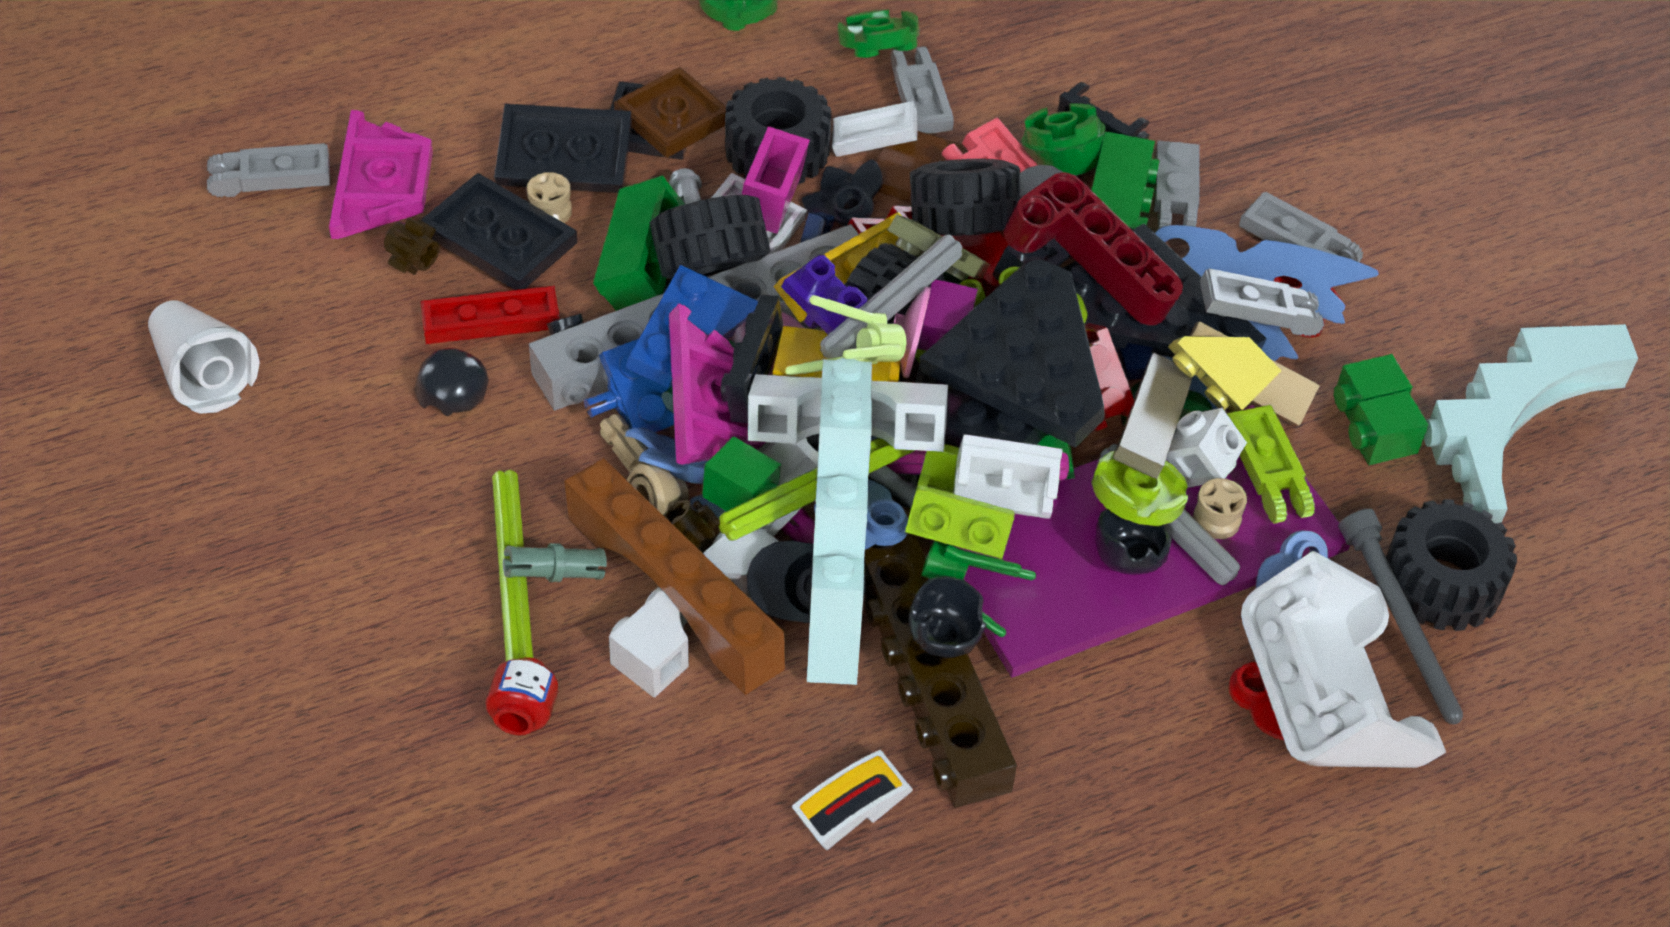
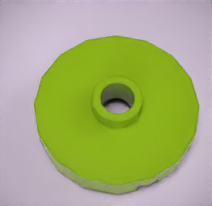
M1110 451L1099 459L1091 482L1095 496L1107 509L1119 517L1141 525L1159 526L1172 523L1182 514L1188 499L1186 495L1188 486L1183 475L1168 461H1165L1164 467L1156 479L1114 460L1115 451Z

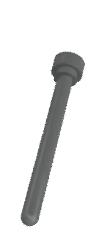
M1363 509L1350 514L1338 525L1347 545H1353L1356 551L1362 552L1443 719L1448 724H1458L1463 719V711L1379 544L1382 539L1380 535L1382 526L1374 510Z

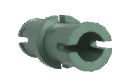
M550 543L547 548L514 547L508 545L504 550V555L510 556V559H503V571L507 578L546 577L548 582L559 583L563 578H594L602 580L606 573L604 569H598V566H607L606 553L602 548L569 549L564 548L560 543Z

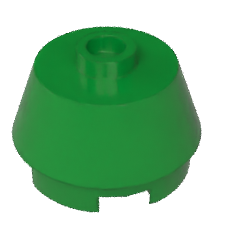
M1070 103L1069 112H1058L1048 115V109L1043 108L1029 115L1024 120L1026 129L1021 142L1037 165L1053 166L1063 173L1077 176L1093 169L1098 164L1105 125L1097 117L1094 106Z

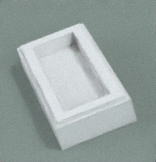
M913 101L833 118L832 148L836 157L917 140V110Z

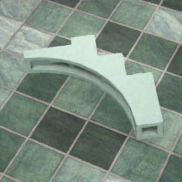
M1626 325L1521 328L1514 346H1511L1508 350L1507 363L1479 364L1473 382H1469L1467 385L1466 399L1436 401L1430 419H1426L1429 425L1424 436V442L1427 447L1432 448L1436 465H1452L1453 478L1455 482H1460L1464 494L1463 503L1473 504V509L1478 512L1486 510L1493 515L1491 520L1494 523H1502L1507 511L1502 483L1504 448L1514 433L1534 415L1562 400L1591 391L1625 388L1638 360Z
M823 359L807 682L857 685L864 591V553L872 426V362L858 361L856 359Z

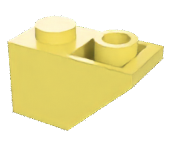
M1184 336L1174 340L1168 346L1175 354L1172 358L1175 365L1190 378L1196 375L1207 387L1204 391L1207 398L1217 408H1223L1224 411L1227 408L1231 412L1243 410L1281 372V369L1250 337Z

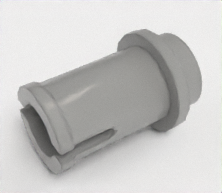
M687 168L673 172L668 183L685 204L701 201L699 190L702 187L700 177L693 170Z

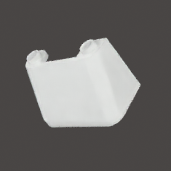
M1312 551L1253 590L1247 596L1241 611L1242 623L1286 747L1291 756L1310 766L1417 768L1446 753L1439 733L1433 723L1419 716H1410L1397 722L1390 715L1364 646L1377 639L1384 632L1388 624V607L1379 586Z

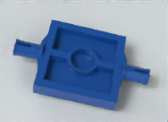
M639 339L602 352L599 357L607 375L608 391L584 399L585 409L601 402L603 403L587 411L588 415L593 418L598 414L616 408V411L629 425V429L646 428L656 433L674 426V413L668 410L662 401V393L668 388L625 368L628 358Z

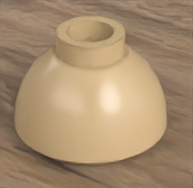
M640 464L632 469L627 478V481L662 515L675 503L688 500V488L682 479H675L670 472L651 464Z

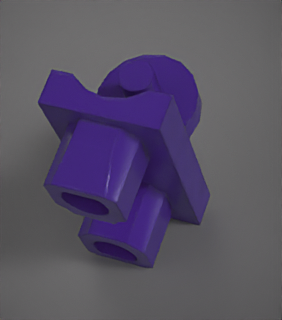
M819 255L787 277L781 288L808 314L804 322L811 329L820 326L829 335L848 317L812 305L810 303L811 296L815 295L857 309L863 306L868 298L857 287H846L835 276V265L825 255Z

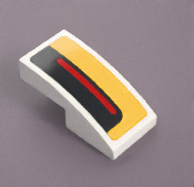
M879 750L836 773L792 805V808L819 843L828 850L867 817L874 823L911 793L913 789L884 753Z

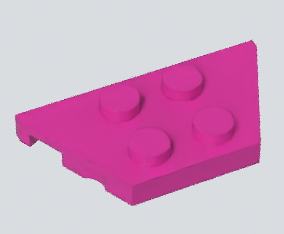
M351 110L329 224L331 239H340L424 213L433 155L431 139L416 133L404 132L400 127L385 122L380 127L365 121L363 112Z
M678 304L669 313L676 463L684 465L708 461L733 436L759 450L766 442L748 441V423L731 422L728 402H723L721 398L722 378L725 373H730L734 348L716 330L706 335L688 320L692 311L686 306Z

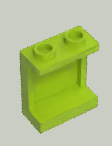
M944 444L943 452L927 451L905 532L1002 559L1014 521V511L953 494L957 455L960 448Z

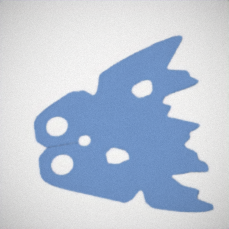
M1170 225L1162 227L1155 232L1164 242L1172 238L1185 240L1189 244L1190 250L1182 259L1201 277L1205 270L1210 268L1274 281V278L1278 276H1287L1299 280L1302 283L1300 289L1306 290V292L1310 291L1315 296L1317 295L1319 307L1316 312H1319L1324 319L1334 323H1345L1342 314L1345 310V304L1330 290L1331 287L1379 275L1378 270L1352 259L1290 243L1264 240L1246 251L1239 252L1236 241L1226 233L1218 230ZM1249 321L1267 338L1261 350L1271 360H1278L1279 357L1298 359L1297 353L1279 326ZM1166 356L1167 359L1173 361V357ZM1194 375L1189 390L1198 392L1207 398L1204 393L1207 387ZM1209 400V402H1210L1211 405H1212L1213 410H1214V409H1218V408Z

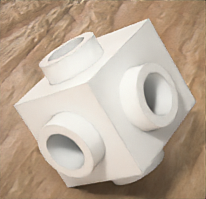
M1223 408L1204 412L1193 411L1185 415L1178 422L1177 431L1173 436L1167 460L1183 475L1188 487L1205 484L1208 480L1216 478L1225 479L1235 468L1236 460L1247 442Z

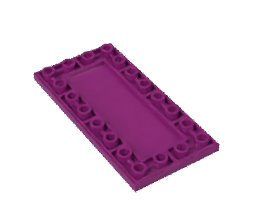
M1251 405L1249 407L1244 408L1243 410L1254 408V406ZM1239 456L1236 460L1235 468L1225 479L1236 482L1246 493L1247 504L1242 514L1241 525L1238 532L1232 537L1215 539L1240 565V569L1237 572L1238 575L1225 585L1218 584L1172 537L1168 559L1156 571L1141 575H1128L1116 572L1106 566L1101 560L1095 541L1099 515L1107 509L1095 496L1091 483L1099 462L1098 459L1074 468L1075 478L1059 482L1057 498L1053 499L1050 519L1015 514L1002 559L1020 564L1023 569L1034 571L1036 573L1035 580L1016 578L970 565L963 580L968 582L982 595L984 600L982 612L1006 630L1004 637L997 636L988 628H985L984 633L1009 675L1013 678L1256 586L1258 570L1266 558L1280 553L1282 543L1294 532L1306 530L1320 535L1327 545L1328 558L1348 551L1350 545H1347L1338 527V520L1306 477L1305 481L1315 503L1313 516L1304 518L1298 516L1296 509H1294L1291 503L1289 489L1280 492L1286 503L1287 519H1285V522L1273 524L1263 508L1262 494H1257ZM1202 485L1187 487L1186 495L1188 499L1184 510L1191 517H1193L1198 503V494ZM928 539L932 545L934 540ZM1309 547L1304 549L1302 558L1310 553ZM963 549V550H965V551H969V552H973V553H977V554H982V553H978V552H975V551Z

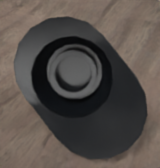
M797 541L774 542L762 548L751 560L746 574L747 590L753 602L764 613L782 620L810 623L814 544ZM864 574V591H863V598H864V595H865V592H866L865 574Z

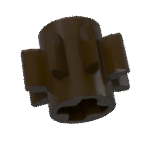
M407 218L405 223H395L389 229L384 239L385 251L392 254L387 263L402 273L408 271L413 275L417 273L418 269L420 271L429 269L435 263L440 251L439 243L431 239L436 229L420 219L416 222L411 218Z
M688 500L679 501L663 514L702 553L712 546L717 537L712 528L720 523L719 518L707 504L703 506L699 500L693 504Z

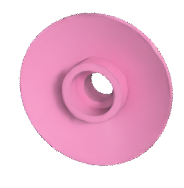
M924 287L915 297L905 315L895 314L893 324L902 326L906 335V351L900 360V368L905 378H909L931 287Z

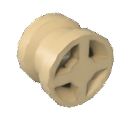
M542 173L529 181L527 184L529 203L561 222H567L572 215V207L569 200L570 184L568 180L560 174Z
M1222 478L1208 480L1199 491L1198 503L1194 510L1193 518L1214 539L1230 538L1238 532L1241 525L1242 514L1247 504L1246 493L1234 481Z

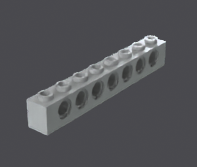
M850 224L769 254L761 260L739 265L708 278L759 301L761 295L779 296L780 301H782L783 299L773 287L781 278L804 266L815 257L829 252L859 234ZM664 294L529 343L531 374L554 411L571 404L581 403L586 398L608 391L607 375L599 355L604 351L639 339Z

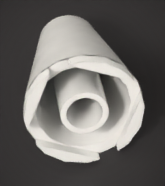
M172 300L164 302L151 313L148 329L169 389L178 402L197 413L219 412L236 404L241 399L238 394L247 384L252 387L257 379L260 362L256 347L245 334L181 301Z

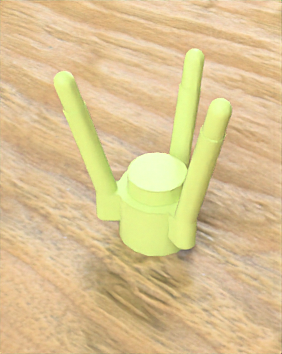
M813 295L810 297L812 305L867 323V327L860 329L857 334V348L843 351L842 357L826 360L844 358L877 364L878 362H897L903 358L906 351L905 331L898 324H887L885 313H869ZM823 360L788 366L785 372L787 375L822 371Z

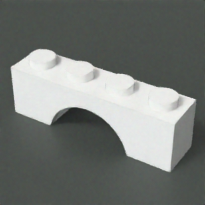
M755 374L748 395V441L798 443L806 437L819 434L822 378ZM871 381V435L887 441L894 449L943 452L946 433L948 385Z
M761 528L736 541L728 540L725 534L720 532L712 546L703 554L752 600L747 590L746 575L751 560L762 548L779 541ZM660 587L656 588L649 595L645 605L631 617H624L619 620L609 635L611 665L654 698L689 667L688 637L683 630L687 620Z

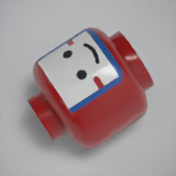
M524 657L508 660L500 664L494 673L486 697V711L496 726L508 734L520 736L535 732L543 728L551 717L558 695V680L550 669L535 658Z

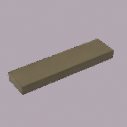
M1154 352L1152 353L1113 456L1114 460L1156 479L1164 467L1193 377L1190 378L1185 375L1173 361Z

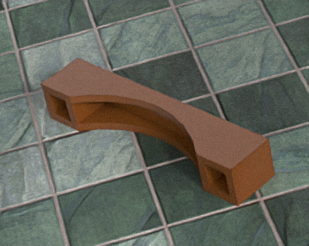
M604 458L564 480L569 520L596 547L607 548L623 555L652 578L685 617L714 665L744 695H747L785 670L784 631Z

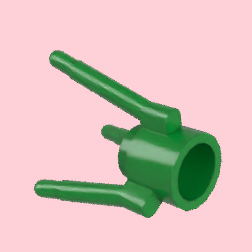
M935 540L921 572V576L928 579L944 575L964 579L970 565L1016 578L1019 577L1027 580H1035L1036 578L1034 571L1023 569L1020 564L965 551ZM982 612L983 622H986L985 628H988L999 637H1004L1006 630Z

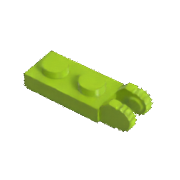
M1272 405L1227 413L1247 442L1239 456L1257 494H1262L1263 508L1271 522L1275 524L1285 522V519H1287L1286 503L1280 492L1289 489L1291 503L1294 509H1296L1298 516L1301 518L1313 516L1315 503L1305 481L1306 474Z

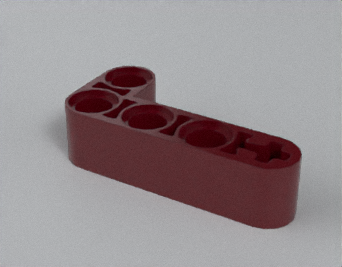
M1069 173L1054 174L1025 194L1018 201L1005 226V240L1009 246L1022 253L1037 251L1049 241L1055 239L1140 323L1146 325L1162 323L1182 293L1183 285L1178 275L1075 175Z

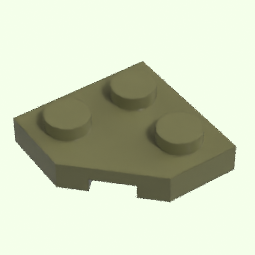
M897 214L888 228L889 232L899 237L895 245L917 257L921 256L943 237L915 220ZM962 248L961 258L950 266L946 272L962 281L967 280L969 276L982 280L990 263Z

